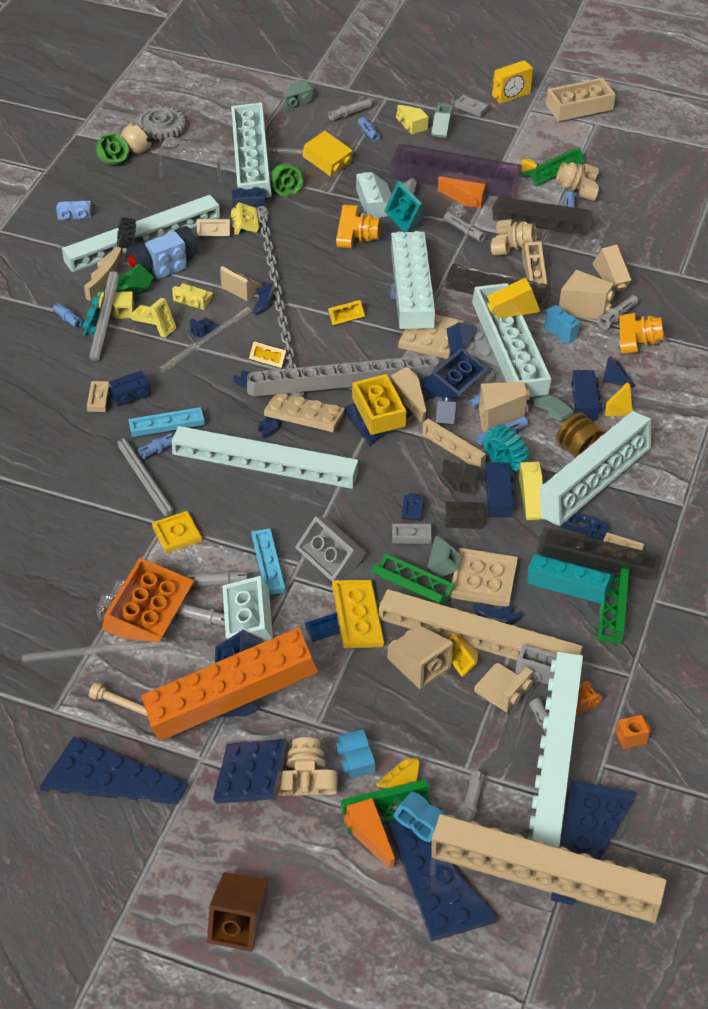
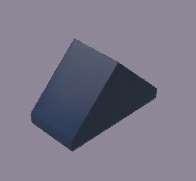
M458 322L446 328L450 352L454 354L461 347L465 348L477 331L476 326Z

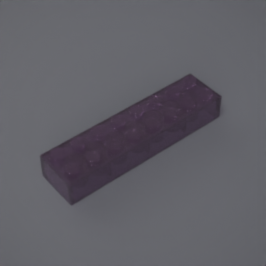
M399 143L391 160L390 177L403 180L414 178L419 183L438 186L439 176L486 184L485 194L515 199L521 182L522 165Z

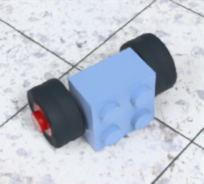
M183 226L175 229L172 233L145 242L146 248L139 243L126 249L128 263L131 268L140 263L158 280L186 269V258L198 253V244L192 230L188 226Z

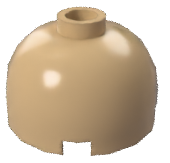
M130 122L122 130L121 136L126 140L131 153L141 154L152 146L151 141L148 143L146 140L148 136L136 124L132 126Z

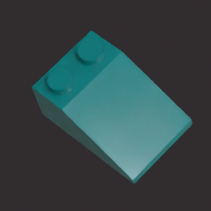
M398 181L384 212L403 232H410L420 225L424 217L422 203Z

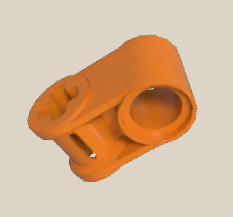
M589 681L579 685L576 716L595 708L603 699L601 694L593 690L592 684Z

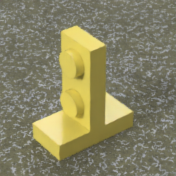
M160 298L151 307L140 305L130 314L131 319L134 321L156 325L161 337L166 338L176 329L169 306L164 298Z

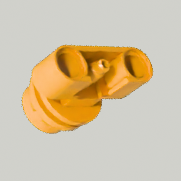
M343 205L337 233V248L352 249L355 237L359 238L360 242H364V239L366 242L374 239L379 240L381 218H375L372 214H367L366 217L365 213L358 217L359 207L357 205Z
M636 313L619 315L622 354L638 352V343H645V346H649V342H651V345H654L660 340H665L662 317L656 318L651 315L648 316V319H645V316H641V321H637Z

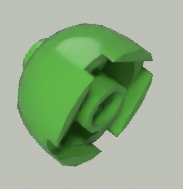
M114 132L104 134L96 146L97 156L107 165H117L123 162L129 152L126 140Z
M288 163L281 164L272 171L270 183L280 196L288 197L287 194H296L301 189L303 184L302 173L294 165Z

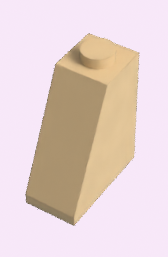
M618 245L602 248L592 263L603 280L614 284L613 291L625 290L631 282V278Z

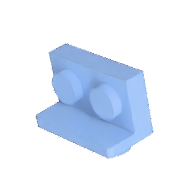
M90 201L58 202V205H56L58 220L91 218Z

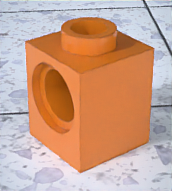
M638 715L618 720L615 733L622 749L647 744L651 729L648 722L645 723L643 716Z

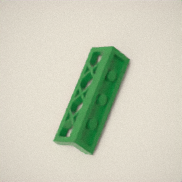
M580 147L549 159L537 165L536 168L523 172L522 175L523 177L531 176L535 186L557 176L563 162L567 164L572 162L581 164L585 160Z
M386 553L380 565L374 564L371 570L375 575L443 606L446 605L455 587L453 583ZM388 560L395 562L396 570L388 571L385 569ZM411 569L414 577L406 579L402 576L401 571ZM426 576L429 578L431 585L423 587L419 584L418 579ZM441 584L448 586L444 596L436 592V586Z
M621 568L620 577H615L613 583L618 584V587L614 590L610 589L606 598L612 597L616 603L611 606L606 601L604 604H600L597 641L622 644L629 569ZM610 612L615 618L608 621L604 615ZM609 628L614 633V636L602 635V631Z
M424 779L342 799V817L346 815L348 805L372 798L376 810L384 813L380 821L382 825H386L387 820L395 818L393 816L394 812L391 811L392 808L400 805L410 792L421 795L429 805H432L428 796L427 781ZM346 827L348 834L352 833L351 828Z

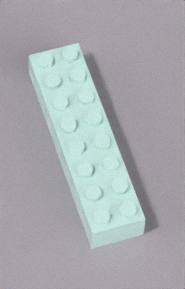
M262 103L231 106L237 187L243 189L264 188L265 198L272 197Z
M425 232L391 233V254L399 329L434 328L435 308Z
M508 283L475 287L472 303L506 382H525V387L529 389L530 397L548 395L551 377L523 316L518 315L497 319L495 313H490L487 306L490 303L487 296L509 286Z
M632 411L549 481L544 483L540 487L541 518L561 526L651 449V418Z

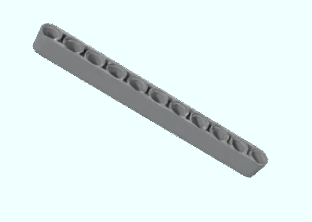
M433 355L256 371L249 373L247 376V393L251 396H263L352 387V382L387 374L390 379L391 375L407 366L412 372L417 374L418 379L430 376L431 372L438 367L439 359Z

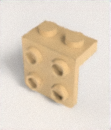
M497 663L475 685L474 692L507 713L513 705L518 703L521 696L531 688L533 684V671L525 667L517 675Z

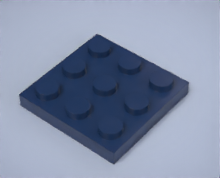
M286 739L227 744L213 797L216 804L276 799L289 744Z

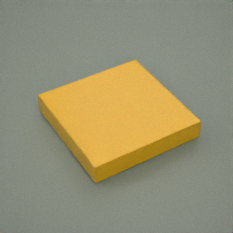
M188 511L152 522V528L166 554L202 542V537Z

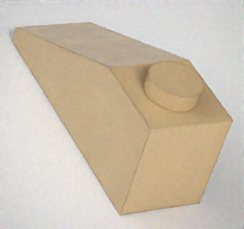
M541 241L524 243L521 250L523 265L532 291L548 290Z
M407 366L391 375L390 381L400 400L422 424L425 421L426 407L417 374L412 372Z

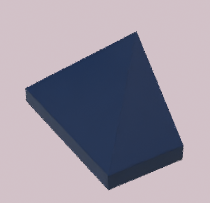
M610 356L607 360L603 382L621 386L629 383L630 387L634 388L636 385L622 364Z

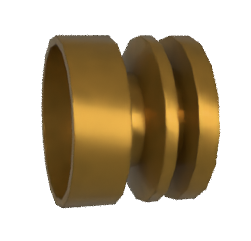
M580 412L575 413L564 421L558 430L556 440L576 458L606 432L598 425L593 424L591 419Z

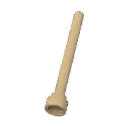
M94 682L89 691L90 698L97 701L99 699H106L148 717L145 706L107 691V688L98 682Z

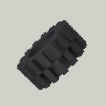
M125 217L120 219L117 231V247L127 249L133 246L136 233V219Z

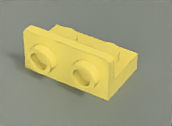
M238 202L231 211L234 234L238 235L241 228L257 233L259 224L256 208Z
M183 283L180 287L174 286L172 288L173 301L202 310L206 308L213 298V292Z

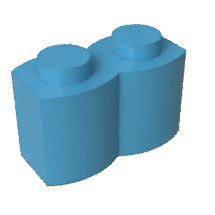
M557 305L546 310L544 327L547 331L556 334L561 341L568 344L578 338L580 322L576 317L567 314L563 308Z
M361 729L338 735V742L335 743L338 756L342 755L343 760H341L343 772H348L350 778L374 773L375 761L364 730Z
M410 792L393 816L400 824L412 829L419 838L431 842L439 815H446L437 807L429 805L421 795Z

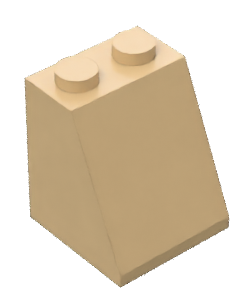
M576 270L561 289L559 307L563 308L567 314L576 318L597 319L600 315H604L609 308H612L611 300L615 293L613 291L614 284Z
M525 382L481 384L479 415L482 433L488 431L490 427L503 425L528 413V403L526 400H529L530 395L529 389L525 387Z
M419 625L413 630H408L404 636L398 640H393L389 644L387 659L414 685L422 689L451 669L453 643Z

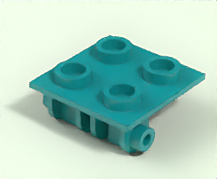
M102 290L98 296H94L91 303L93 307H89L86 315L89 319L86 318L82 326L85 329L83 336H85L86 332L92 336L95 334L101 309L97 305Z

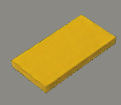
M372 580L332 581L343 648L383 647L384 639Z

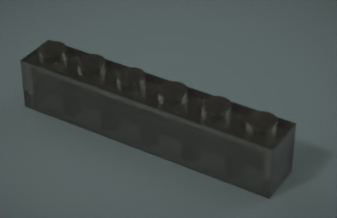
M498 196L492 208L493 221L496 222L513 219L514 222L534 223L536 228L586 236L593 224L592 210L500 196Z
M452 263L446 277V289L473 295L475 287L505 283L511 285L521 280V278ZM527 280L539 309L544 311L549 299L551 285Z
M543 527L536 552L537 554L620 573L621 568L629 569V576L652 581L656 576L660 560L659 554L548 527Z

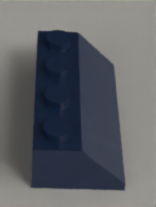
M244 629L215 647V663L261 644V639ZM260 698L217 717H245L260 708Z

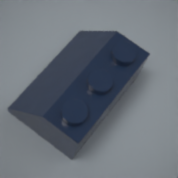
M461 347L431 372L424 386L437 397L458 398L487 373L489 369Z

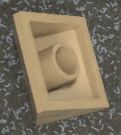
M221 266V287L246 301L257 294V288L262 289L264 287L262 284L237 271Z

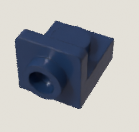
M206 317L199 322L193 318L190 320L191 333L201 340L206 339L218 330L217 325Z
M416 493L404 495L402 519L421 521L423 497Z

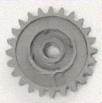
M154 106L153 109L148 108V111L143 110V114L139 113V117H136V125L145 132L148 140L153 138L154 141L156 139L162 141L163 138L168 140L169 137L173 139L174 135L179 136L178 133H182V130H185L184 115H182V112H178V109L173 110V107L168 109L167 106L165 108H162V106L156 108Z

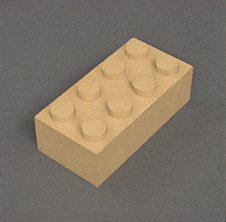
M603 78L547 89L546 106L558 121H565L613 110L616 94Z

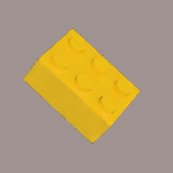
M387 374L352 382V399L371 435L406 426V409Z

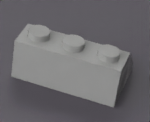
M318 516L314 517L295 546L304 557L331 581L339 580L356 569L366 554L359 545L329 519Z

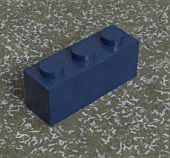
M573 370L571 385L574 412H581L592 421H597L598 414L602 413V403L598 402L600 401V390H597L599 379L595 377V370Z
M508 462L486 463L485 485L489 518L512 517V510L516 509V498H512V495H514V484H511V481H513V471L509 470Z

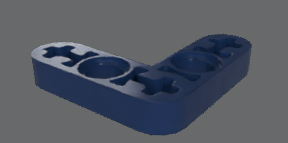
M575 513L558 527L587 536L580 550L579 562L583 565L593 566L601 552V545L609 530V526L604 521ZM583 522L586 526L580 527L576 523ZM602 529L600 534L597 535V530ZM595 541V542H597L599 545H598V546H592V545L589 544V542ZM588 551L591 552L589 559L585 558L588 555Z

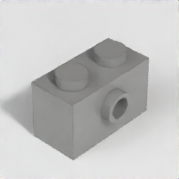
M523 644L517 659L515 674L519 675L527 667L533 671L532 680L534 682L549 685V678H554V672H550L552 659L556 660L557 654Z

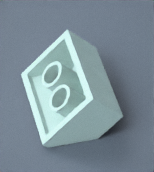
M373 172L356 174V190L366 217L367 214H372L375 218L388 216L384 211L392 194L387 182Z
M258 576L223 585L226 639H229L243 629L261 639V642L272 639L269 587L262 577Z

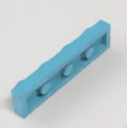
M201 407L128 419L132 437L177 430L178 426L189 428L204 425Z
M271 529L251 531L260 575L269 587V595L285 593V585Z

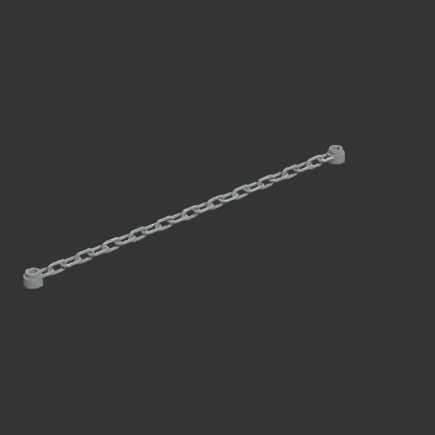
M259 206L256 210L257 218L263 224L261 234L266 240L263 245L265 251L268 252L266 257L267 264L271 266L269 276L270 280L274 281L272 286L274 290L273 295L277 297L275 308L280 313L278 324L283 328L281 340L286 344L284 350H287V352L291 350V354L287 356L286 353L285 356L286 359H289L287 369L289 367L293 368V366L297 368L292 363L294 351L293 348L289 347L291 336L286 331L288 321L287 317L283 315L285 305L284 301L280 300L282 290L281 286L277 284L279 274L274 269L276 259L271 254L273 244L268 238L271 234L269 227L266 226L269 214L266 207ZM304 392L289 393L291 396L304 398Z

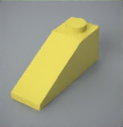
M521 462L519 483L526 520L544 519L541 518L540 487L543 485L540 463Z

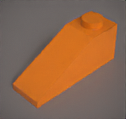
M439 176V192L464 206L481 209L485 198L486 184Z
M373 799L348 805L346 815L343 816L346 827L351 828L353 835L389 869L393 868L395 858Z

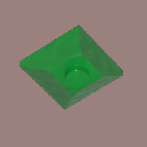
M139 263L119 276L115 292H133V295H137L142 291L146 292L151 287L150 283L154 277Z

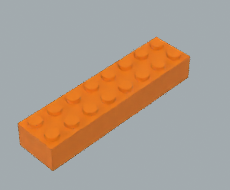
M298 627L141 696L151 728L159 741H162L317 674L318 670L302 632Z

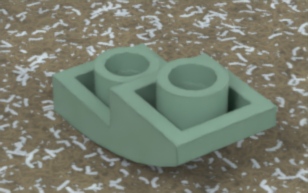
M548 394L534 399L535 407L548 411V417L554 418L557 421H564L574 415V411L568 405L554 396Z

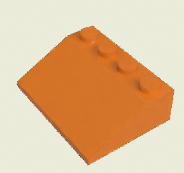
M139 557L105 613L102 630L120 638L160 643L191 589L194 580Z

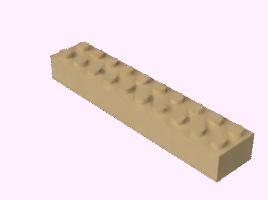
M439 815L432 837V858L550 893L554 892L584 903L645 921L656 922L666 884V879L661 878L657 874H645L639 872L636 868L621 867L609 860L600 861L593 859L588 854H576L564 847L555 848L548 846L543 841H531L519 834L510 835L503 833L498 828L492 827L489 829L480 826V824L474 821L465 822L458 820L453 815Z

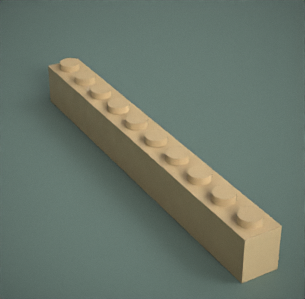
M387 589L379 606V619L409 629H414L420 625L446 639L453 633H456L473 648L514 660L518 659L523 644L555 654L562 652L581 655L582 646L573 642H567L535 631L522 629L515 625L505 624L494 619L443 606L436 602L412 597L398 591Z

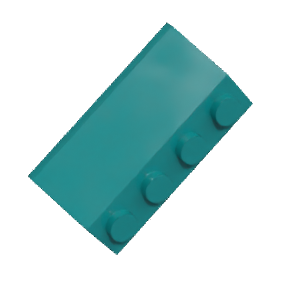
M537 553L534 554L528 567L527 584L604 604L616 573Z

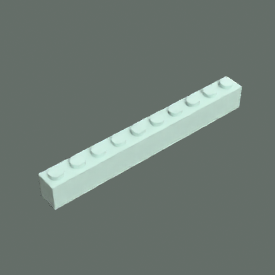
M207 195L136 221L133 246L139 243L145 246V242L172 233L175 229L183 226H188L190 229L197 227V219L220 218L219 204L211 195ZM118 228L62 248L63 259L69 269L75 272L94 265L116 249Z
M178 426L171 441L173 455L353 489L358 474V460L181 426Z
M557 652L556 660L552 659L550 672H554V678H549L548 691H552V694L546 700L545 709L549 710V716H544L543 729H547L546 736L542 735L540 748L544 749V754L539 755L537 768H541V775H536L535 788H538L539 792L538 795L533 796L532 808L536 809L535 816L531 815L529 829H533V836H528V840L543 841L548 846L555 848L560 845L583 659L582 655Z

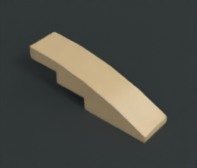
M117 247L97 262L98 269L91 273V281L84 285L87 300L92 301L94 296H98V292L106 288L111 271H119L124 260L123 248Z

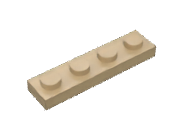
M430 419L423 422V436L478 470H482L485 467L486 454L482 450L477 449Z

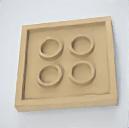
M435 314L434 328L405 329L398 342V348L448 359L451 352L446 328L458 322L463 323V320Z
M459 548L458 553L462 556L459 569L453 575L452 583L455 587L449 598L503 607L509 606L518 557Z

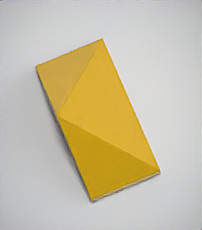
M523 156L516 174L536 168L537 162Z
M361 300L328 308L332 325L365 317Z
M253 342L249 359L282 368L287 351Z
M626 383L607 401L605 409L607 417L625 416L632 412L629 383Z
M453 633L448 638L453 643L451 663L461 677H464L477 664L478 651L456 633Z
M405 758L376 783V786L387 789L416 782L419 768L418 759Z

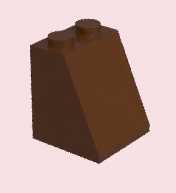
M223 872L209 905L207 943L253 952L267 901L269 880Z

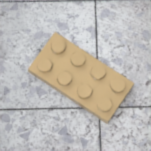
M286 393L275 394L264 409V416L334 432L345 413V408L337 405H329L320 401L304 399L300 396L287 395Z

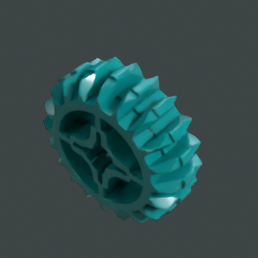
M497 425L485 434L482 444L491 462H508L509 470H512L514 473L520 470L521 462L529 460L528 456L530 454L527 451L528 447L524 444L525 441L521 439V435L519 436L516 433V430L512 431L510 426Z

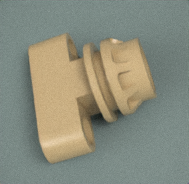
M563 162L558 170L556 183L561 184L565 189L569 188V191H574L575 188L579 189V197L594 201L599 190V184H596L594 181L598 175V168L585 163L582 166L573 162L569 164Z
M513 219L498 221L496 228L499 235L496 238H492L491 253L493 256L508 255L511 247H515L517 251H520L524 243L537 242L535 224H528L524 221L514 222Z
M301 737L292 741V748L288 752L287 766L294 771H282L278 796L333 795L337 793V772L334 770H319L325 767L324 752L320 748V740L311 737Z

